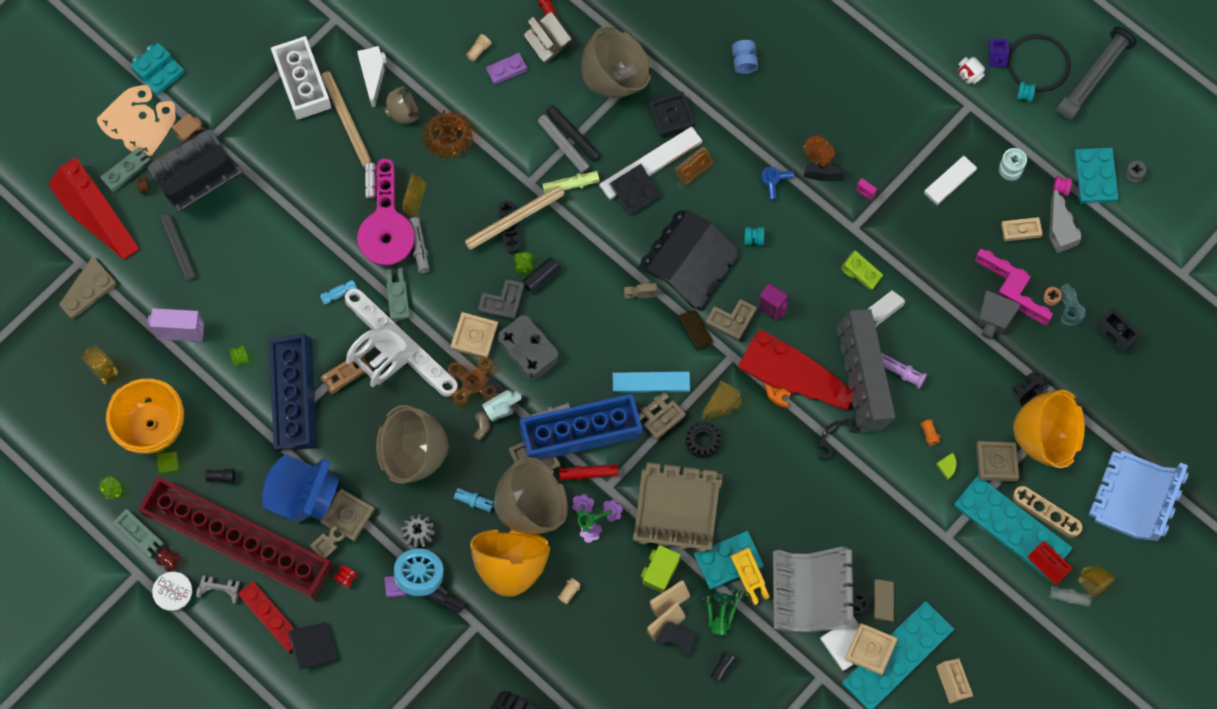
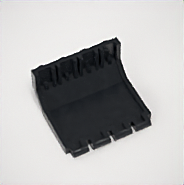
M210 127L146 165L160 190L178 212L189 208L195 201H200L208 196L211 191L218 190L226 185L227 181L234 180L242 173L239 165L222 148Z
M679 210L673 215L671 223L663 229L660 238L652 244V249L641 259V264L637 269L641 273L653 274L662 279L692 308L702 310L709 301L706 294L710 297L714 294L720 285L716 280L722 282L730 271L727 265L732 268L740 256L736 253L738 249L711 222L690 210Z

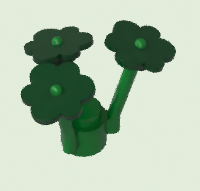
M729 588L728 590L733 592L732 595L717 593L714 594V597L707 596V598L698 599V601H703L704 604L708 605V627H712L711 633L727 635V629H730L739 599H743L744 596L749 598L750 595L741 592V590ZM716 600L721 604L720 617H715V620H713L712 604ZM733 603L728 619L724 618L726 605Z

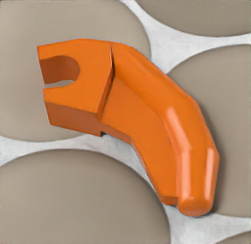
M764 383L768 398L777 406L787 408L788 402L783 401L782 398H789L791 393L787 392V389L781 387L774 388Z

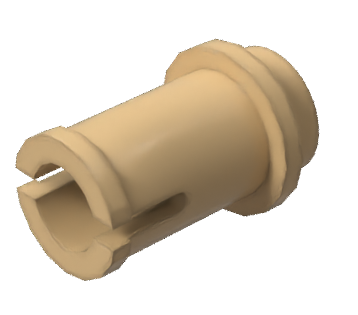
M572 578L570 581L567 580L566 587L557 597L567 605L576 591L580 590L579 587L581 586L579 582Z

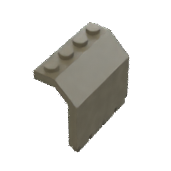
M647 462L646 468H642L633 540L641 544L652 542L661 546L675 545L681 549L691 547L696 548L698 551L712 550L720 478L717 477V471L704 469L702 476L699 475L700 469L684 467L683 473H680V466L666 464L664 465V471L660 470L661 464Z

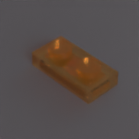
M701 147L674 170L681 182L687 185L714 162L707 149Z

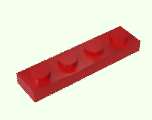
M252 581L238 593L239 597L286 651L290 653L293 649L288 631L293 630L294 627Z

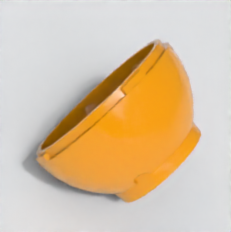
M138 379L131 381L120 389L118 388L111 396L112 398L106 411V424L112 439L124 449L137 454H153L169 447L180 434L184 423L182 401L174 388L166 382L156 379ZM146 399H152L151 402H145ZM149 422H154L152 427L147 426Z

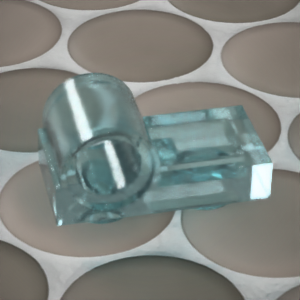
M1069 283L1062 285L1060 288L1061 298L1066 306L1061 314L1062 322L1068 326L1082 323L1086 316L1084 306L1079 304L1077 293L1074 288L1070 287ZM1067 312H1073L1075 317H1070Z

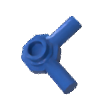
M776 167L764 168L761 172L762 182L768 185L769 200L777 199L775 185L780 179H793V171L779 172Z

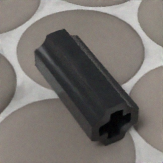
M549 257L525 277L522 283L533 294L561 271V267L554 258Z

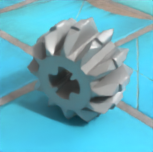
M421 514L418 515L417 519L411 515V522L405 520L406 526L401 527L402 532H404L402 538L407 539V545L413 543L414 548H417L419 543H421L422 547H425L424 541L431 542L430 536L435 535V532L431 530L434 525L429 523L428 517L422 520ZM419 528H421L422 532L420 534H418V532L417 534H415L414 530H419Z

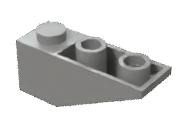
M1055 190L1051 197L1049 238L1056 252L1060 253L1078 246L1082 236L1079 228L1075 227L1071 212L1067 211L1063 196L1059 195L1058 191Z

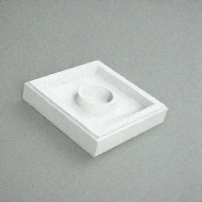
M854 617L853 622H849V626L833 629L820 638L842 672L854 665L845 661L847 652L859 628V624Z

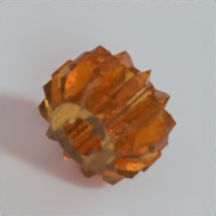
M820 135L810 137L803 147L805 155L809 160L819 166H825L827 163H830L835 154L833 146L829 144V141L825 140V137Z

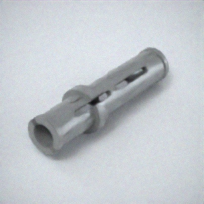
M413 217L408 220L414 231L413 257L416 258L418 273H427L430 270L427 259L428 250L425 249L420 219Z

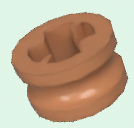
M1050 287L1045 291L1043 296L1044 302L1049 306H1055L1060 302L1062 293L1058 288ZM1054 293L1056 298H1054V300H1051V296L1048 297V295Z

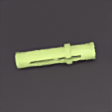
M597 171L586 174L578 173L576 174L577 176L543 183L544 193L557 186H560L565 191L599 183Z

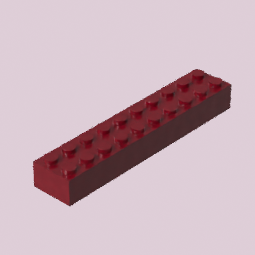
M157 476L138 509L143 517L312 601L315 600L333 567L329 560Z

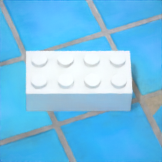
M306 36L271 47L296 120L330 109L329 97Z

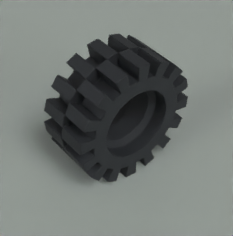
M698 421L696 425L692 424L691 428H688L686 445L688 451H691L693 456L696 454L697 458H700V456L707 458L708 455L711 457L713 453L718 451L721 437L716 425L713 426L711 422L707 424L706 421H703V423ZM700 433H706L710 436L711 441L706 446H700L696 442V436Z

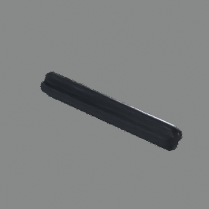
M552 105L546 110L547 115L593 162L600 158V153L555 106Z

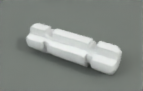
M366 163V198L374 199L376 197L375 163Z

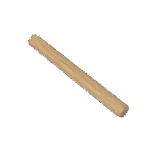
M326 71L321 74L322 80L360 162L365 167L366 163H372L371 158L331 73Z
M560 186L555 187L465 240L469 249L475 248L564 196L563 189Z

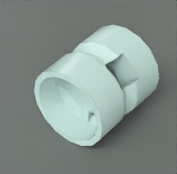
M1017 148L1008 149L1004 153L999 165L1000 175L1010 181L1020 178L1027 163L1026 154Z

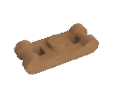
M366 356L361 357L360 360L372 370V365L365 360ZM345 361L321 376V380L324 384H327L330 394H334L340 388L366 374V372L360 367L356 369L354 361L349 365ZM337 376L339 380L334 382L333 378Z

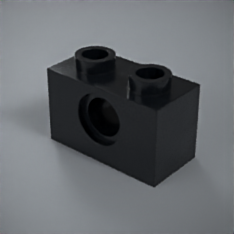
M1114 308L1102 317L1096 326L1123 354L1141 336V333Z

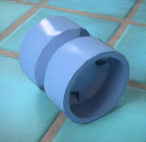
M751 40L735 42L732 45L733 57H735V71L741 74L756 71L758 69V61L755 56V42Z

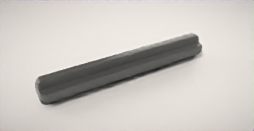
M166 213L160 217L184 276L187 281H190L196 275L170 214Z

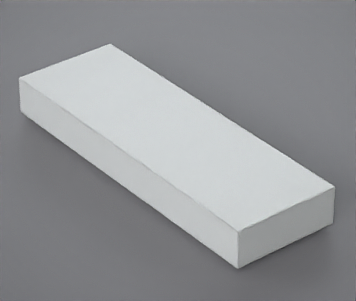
M963 156L924 191V194L936 205L940 204L977 170V167Z

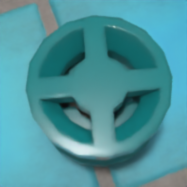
M1021 81L1017 99H1026L1028 102H1032L1036 84L1027 85Z

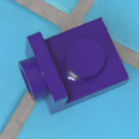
M989 39L990 67H1007L1009 58L1008 39Z

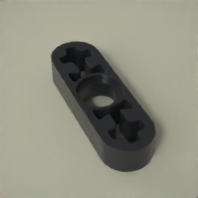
M503 201L499 205L500 219L506 216L505 207H509L510 214L516 211L514 203ZM518 222L514 224L515 229L513 231H502L504 248L509 254H516L521 250ZM510 237L514 239L515 248L510 246Z

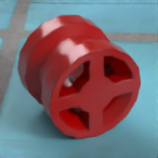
M341 565L339 573L335 574L333 579L349 589L352 580L356 579L358 574L347 566Z

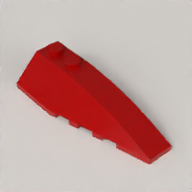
M75 157L62 165L48 185L67 213L92 232L95 237L105 243L107 247L123 260L139 251L140 249L78 159Z
M759 329L750 342L738 365L739 369L771 387H781L793 394L797 392L806 395V398L812 400L816 398L822 400L825 404L848 410L852 403V390L808 356Z

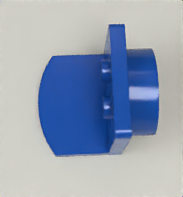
M289 455L281 457L271 467L265 478L261 495L263 509L295 523L301 522L308 516L321 520L330 506L339 481L338 476L327 472L331 461L323 458L312 466Z

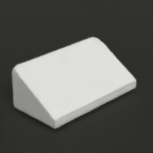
M890 291L868 308L872 310L875 327L904 306L905 300L894 291Z

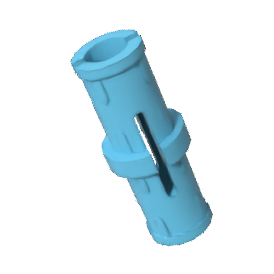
M459 487L457 488V492L454 495L455 500L469 504L472 508L477 507L491 513L494 501L479 496V493L475 492L473 494Z

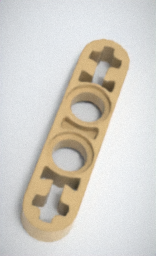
M1020 486L1014 491L1013 500L1017 505L1070 538H1075L1081 533L1082 524L1078 519L1025 486ZM1024 492L1026 494L1025 498L1020 500L1019 494ZM1031 497H1033L1034 499L1030 503V506L1027 505ZM1041 502L1044 505V510L1036 511L1034 503ZM1058 513L1061 516V521H1052L1050 515ZM1065 518H1066V519H1067L1066 524H1065L1063 527L1060 526V525L1064 522V520H1065ZM1076 525L1075 529L1077 531L1070 532L1069 526Z

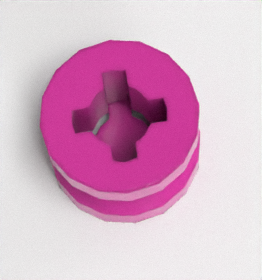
M1056 175L1053 193L1057 190L1058 193L1068 196L1072 178L1063 179L1061 176Z

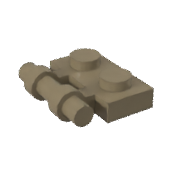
M665 392L653 398V402L647 407H642L638 413L640 421L644 418L648 419L644 427L656 441L686 417V414L674 401H671L668 405L665 403L669 398ZM657 407H659L661 411H659L656 415H653L651 412H653Z

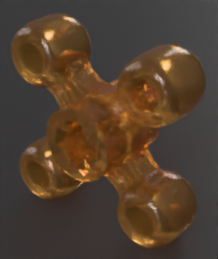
M480 358L474 371H465L458 362H453L449 365V375L463 382L462 388L453 394V402L456 406L462 407L466 405L468 396L471 393H481L486 401L498 395L497 389L493 385H487L482 380L483 376L493 368L490 358ZM474 379L475 384H471L470 380ZM491 390L493 393L488 395L487 391Z

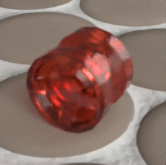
M166 547L159 553L155 563L164 566L167 572H171L179 563L180 556L173 554L171 549Z

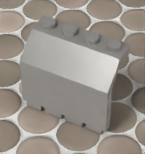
M838 547L810 554H792L781 550L773 551L774 629L784 632L815 633L847 627L849 622H853V607L849 606V604H853V587H848V585L853 584L852 567H848V565H852V550L846 547Z

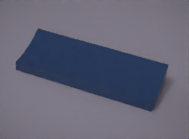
M299 334L269 340L274 450L278 452L292 449L317 448L312 339L306 334Z

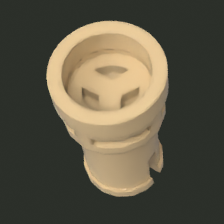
M480 34L473 47L465 55L475 62L477 57L492 42L485 35Z

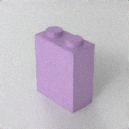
M152 308V313L148 316V326H150L156 339L202 342L204 322L198 311Z

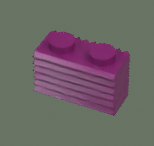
M768 283L760 294L758 311L771 317L774 321H777L779 317L783 318L788 310V294Z

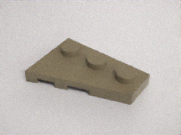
M92 256L59 305L73 320L117 286V284Z

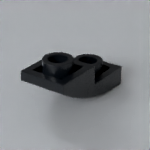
M807 163L804 177L818 181L843 180L845 169L837 164L827 163L826 168L822 169L817 164L811 165Z

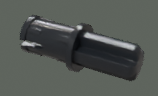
M435 590L433 593L425 596V598L440 604V607H446L457 613H461L465 607L463 602L449 596V593L445 594L439 590Z

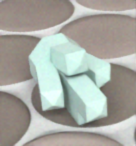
M506 390L482 404L490 420L494 422L499 418L513 414L514 409L511 405L521 400V393L518 391L512 393Z

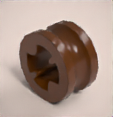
M144 176L143 179L137 177L139 194H142L143 191L149 192L147 176Z

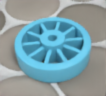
M426 549L408 550L402 553L394 564V581L400 590L409 595L424 596L431 594L442 583L444 571L442 561L435 553Z

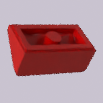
M1045 541L1037 546L1028 556V559L1055 585L1073 569Z

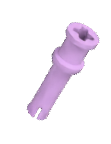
M881 353L886 369L901 376L903 381L907 380L916 385L918 389L921 388L927 377L926 373L922 374L913 369V366H906Z

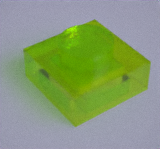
M177 452L157 454L158 473L160 475L179 472Z

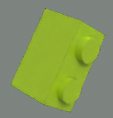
M661 545L658 546L657 550L653 549L649 557L651 563L649 567L645 566L641 574V578H643L642 585L660 593L665 592L678 566L681 554Z

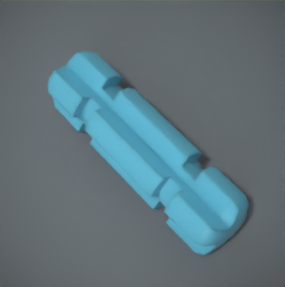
M350 280L346 282V285L342 284L329 290L330 292L328 293L327 291L322 293L320 298L324 304H327L332 299L336 300L345 296L349 290L357 289L354 281Z

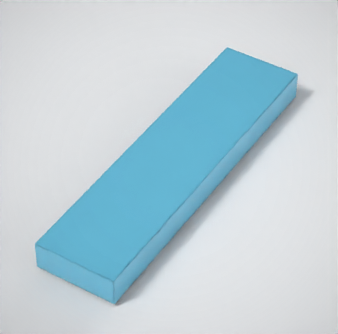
M690 372L613 373V393L690 392Z

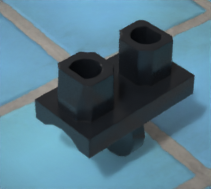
M1031 372L1026 377V382L1028 383L1026 387L1021 383L1016 384L1012 389L1013 394L1018 400V405L1023 407L1037 395L1046 393V388H1048L1046 383L1047 376L1043 373L1039 376Z

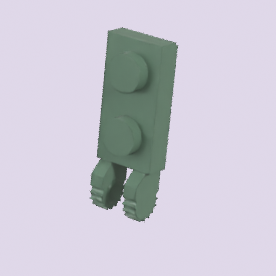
M398 268L397 271L399 282L392 283L391 269L386 270L389 311L392 321L410 319L406 282L404 281L402 268Z

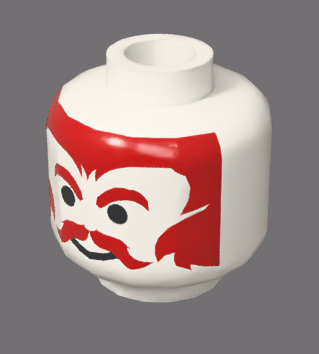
M965 57L958 64L960 68L957 73L967 84H976L985 76V67L976 57L970 59Z

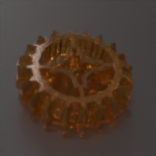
M443 109L441 115L436 112L435 118L430 116V122H426V128H423V134H425L423 135V140L426 141L425 146L429 148V151L431 153L435 152L437 157L442 154L444 159L447 155L453 158L455 153L460 156V151L466 152L465 146L470 147V140L473 139L471 134L473 130L470 127V121H466L465 115L460 117L459 112L453 114V111L450 110L449 113H446ZM438 129L439 135L438 138L435 140L433 138V134L435 130ZM459 129L463 131L460 139L456 135Z

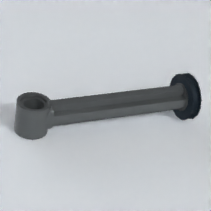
M1119 26L1113 28L1110 32L1113 40L1071 95L1066 96L1056 109L1057 113L1071 122L1074 120L1082 108V103L1125 48L1132 49L1137 44L1136 38L1128 30Z

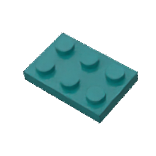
M1113 148L1075 149L1074 156L1080 204L1117 202L1118 190Z
M748 531L713 545L712 550L699 551L694 554V558L710 591L740 578L730 556L747 547L750 549L758 569L764 568V564Z

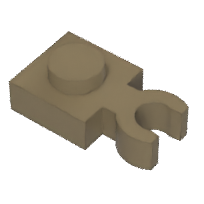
M643 282L641 285H637V287H624L625 299L657 297L656 283Z
M339 526L333 527L330 530V535L326 532L323 533L310 545L317 555L326 559L338 548L335 542L341 541L346 537L345 533L340 537L336 536L335 532L339 529Z

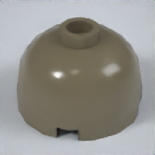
M400 86L393 90L386 99V115L400 124H408L419 119V116L415 114V112H418L415 100L410 92L406 94L404 89L407 88L405 86Z

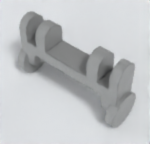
M206 575L202 576L200 586L197 588L196 596L198 598L206 591L212 589L227 592L231 596L232 603H237L240 581H236L235 587H233V580L229 579L227 585L213 583L214 577L209 576L208 582H206Z

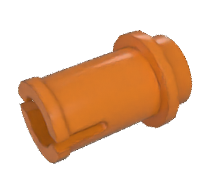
M926 420L922 422L921 426L926 436L925 442L929 446L938 444L940 442V435H937L933 421Z

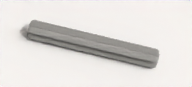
M546 115L539 117L538 123L578 170L581 173H585L589 169L588 163Z

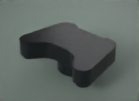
M667 622L656 637L655 642L657 645H662L666 642L676 644L681 648L682 655L688 657L691 652L694 633L673 622Z

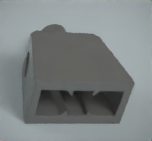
M987 290L982 301L977 323L984 327L981 335L986 339H992L995 332L1003 334L1021 304Z

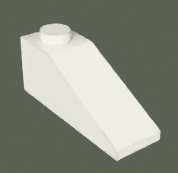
M379 46L357 51L372 108L376 107L385 71L383 63H387L384 52L380 53Z

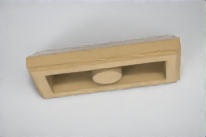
M684 581L678 582L650 601V608L657 617H660L673 604H680L690 597Z
M673 604L647 627V633L654 641L667 622H673L678 625L685 619V614L679 604Z
M959 658L944 661L936 666L949 703H955L973 696Z

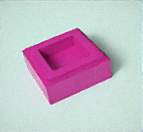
M861 178L856 190L872 201L876 195L877 188Z

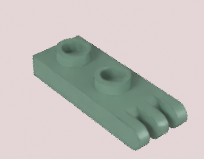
M138 147L100 178L112 192H115L142 171L152 160L149 157L147 158L148 155L143 152L141 147Z
M127 509L112 522L149 558L153 556L148 551L149 548L155 553L158 551L153 545L155 542L161 547L164 545L159 538Z

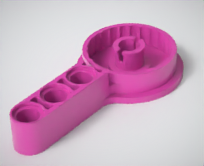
M381 159L377 163V209L375 213L363 221L357 236L361 253L366 259L378 265H393L402 261L408 256L414 245V231L410 222L403 215L396 212L395 170L392 161L389 159ZM385 167L391 168L388 172H382V169ZM384 185L391 186L388 190L382 189ZM385 202L391 203L389 207H382ZM386 235L391 239L389 243L382 242Z

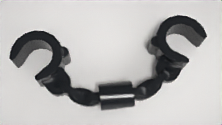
M853 418L838 420L825 428L821 436L822 439L819 441V449H826L829 454L827 456L819 455L818 458L820 460L826 461L832 455V445H828L825 438L827 433L831 434L837 429L836 426L844 424V426L849 427L850 433H860V428L856 429L852 426Z

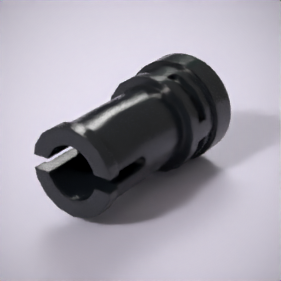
M235 469L206 470V482L235 483Z
M723 651L718 665L710 676L721 683L729 668H732L737 659Z

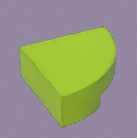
M953 453L936 464L947 480L953 476L956 469V458Z

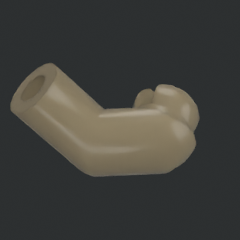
M478 412L475 416L479 428L473 437L478 441L484 438L491 427L489 416L484 412Z

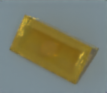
M415 173L411 174L402 203L403 213L411 216L418 215L427 185Z

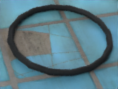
M1041 34L1028 35L1016 41L1009 51L1008 68L1018 84H1020L1021 80L1013 72L1011 64L1012 54L1020 43L1033 38L1047 39L1058 45L1065 54L1067 62L1065 74L1059 82L1050 87H1035V91L1052 90L1064 82L1069 75L1071 63L1068 52L1060 42L1050 36Z

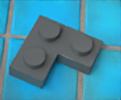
M506 279L501 297L482 293L478 313L515 320L524 283Z

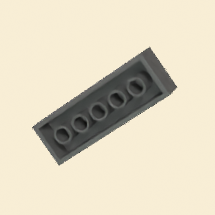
M871 309L852 310L837 325V334L840 336L841 353L844 354L845 358L844 368L848 372V386L852 390V405L857 413L856 423L860 427L861 433L882 431L895 419V413Z

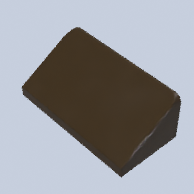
M695 310L678 315V320L696 351L713 343L712 338Z

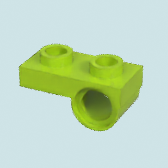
M856 250L850 254L841 267L846 275L856 278L869 290H872L883 276Z

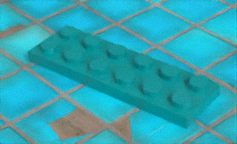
M979 476L973 480L953 506L1047 579L1049 578L1028 559L1030 553L1043 541L1063 559L1072 549L1070 545L985 480H979Z
M925 601L891 634V636L898 638V641L882 676L858 666L841 684L866 709H874L954 631V628Z

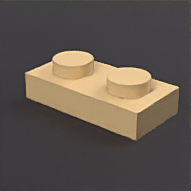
M1039 217L1002 221L1001 223L1004 242L1040 238L1043 235Z

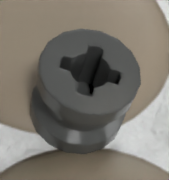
M1138 160L1132 161L1126 169V179L1130 183L1141 182L1146 174L1145 164Z

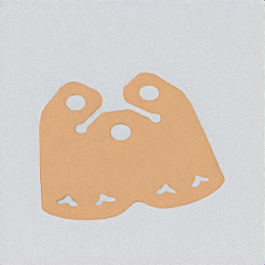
M147 85L136 86L123 92L97 118V122L108 136L113 139H122L124 145L133 152L138 147L142 149L147 147L148 152L146 150H143V152L148 156H152L175 122V104L172 101L158 103L156 111L160 120L155 122L154 110L147 105H131L132 102H148L152 98L151 89ZM141 90L146 93L143 98L138 97V92ZM169 107L170 112L163 114L162 108ZM140 112L147 114L145 119L139 118Z

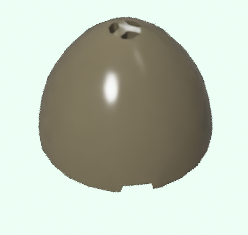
M614 26L599 28L591 36L582 52V79L585 85L597 95L607 98H622L645 88L651 78L648 71L650 62L642 46L629 33L615 30Z
M410 405L397 406L387 413L386 417L388 418L384 425L379 427L376 442L377 459L381 470L387 473L389 480L396 483H412L429 477L441 466L448 454L449 442L444 428L430 413Z
M523 457L513 463L499 479L494 496V509L499 520L516 532L529 535L548 533L556 530L566 520L568 502L562 484H558L553 476L554 471L546 463L537 458Z

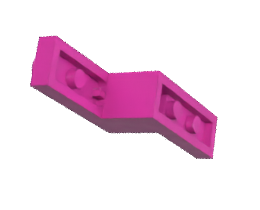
M980 249L975 262L1006 279L998 295L1021 304L1018 309L1020 312L1047 326L1053 313L1047 307L1035 304L1031 298L1021 296L1031 276L1023 269L1011 266L1007 260L995 257L991 251Z

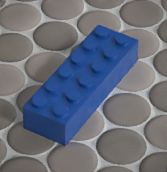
M633 394L519 419L518 427L526 457L539 460L640 438L643 430Z

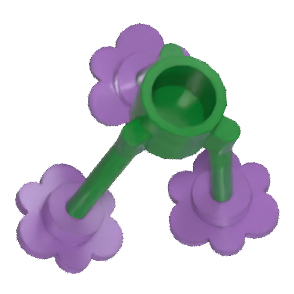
M586 494L577 495L573 498L574 504L572 509L577 511L579 515L578 524L582 529L580 536L584 537L587 543L598 540L600 537L599 534L602 532V527L596 525L597 519L607 516L608 521L613 522L621 518L620 513H622L623 507L617 504L616 500H611V502L605 501L603 512L594 515L592 513V506L594 505L592 498H588Z

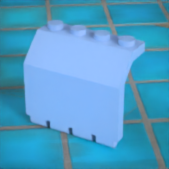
M1121 451V453L1112 452L1108 465L1113 468H1106L1101 481L1108 486L1100 484L1095 500L1101 502V504L1093 502L1089 515L1095 518L1094 522L1130 537L1158 541L1161 536L1165 537L1169 526L1166 523L1168 518L1172 519L1176 508L1173 507L1175 501L1178 502L1182 490H1179L1181 483L1185 484L1189 473L1186 470L1188 465L1180 463L1177 468L1162 467L1124 451Z

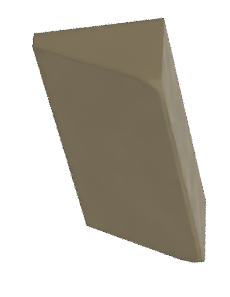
M874 580L873 621H894V582Z

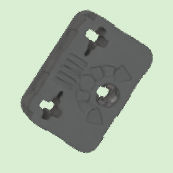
M526 315L519 316L514 322L498 333L499 346L530 381L540 378L559 361L557 349ZM534 340H535V341H539V343H538V344H535V343L532 344V341H534Z

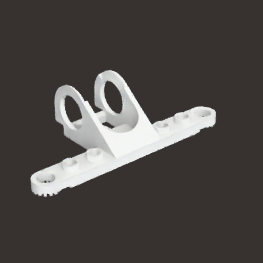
M351 289L346 293L345 304L372 329L364 333L353 343L347 353L346 363L349 365L354 361L371 377V387H374L376 384L380 385L403 365L408 363L443 397H449L456 393V380L363 292L358 289ZM352 295H356L360 300L352 302L349 298ZM369 338L367 344L360 351L355 353L359 345ZM376 347L381 354L371 361L370 364L374 368L381 363L383 364L373 372L360 358ZM391 362L390 368L379 376L381 371ZM448 383L452 385L453 388L451 390H445L442 386L443 384Z

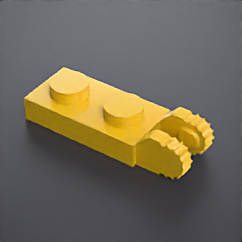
M747 547L731 555V560L746 592L750 595L752 603L754 605L758 604V598L753 591L758 587L765 600L770 598L750 549Z

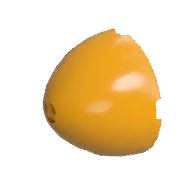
M1066 390L1046 392L1031 399L1017 413L1013 423L1015 439L1022 450L1035 461L1055 468H1065L1074 462L1073 457L1077 451L1081 450L1085 424L1082 408L1077 406L1074 394Z
M497 529L479 533L472 538L470 545L475 569L489 589L505 597L517 596L531 587L542 574L550 553V546H548V541L538 534H524L512 529L509 533H498Z

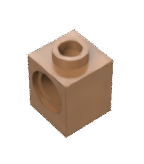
M188 113L173 125L172 129L174 134L183 143L203 131L201 128L203 124L197 117L193 118Z

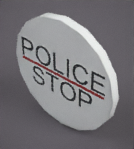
M167 572L155 581L152 589L153 598L162 609L168 611L179 610L190 601L192 585L189 579L182 573Z

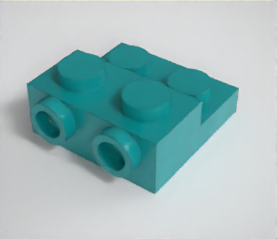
M159 43L148 46L146 53L141 57L136 56L132 60V65H130L133 73L157 96L185 73L184 69L172 59L171 54Z

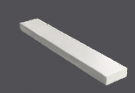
M690 127L599 184V187L607 198L612 200L617 196L610 187V182L639 164H642L650 176L700 145L702 140L695 130Z

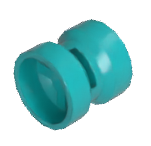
M745 227L744 245H751L752 243L764 245V227H757L756 229Z

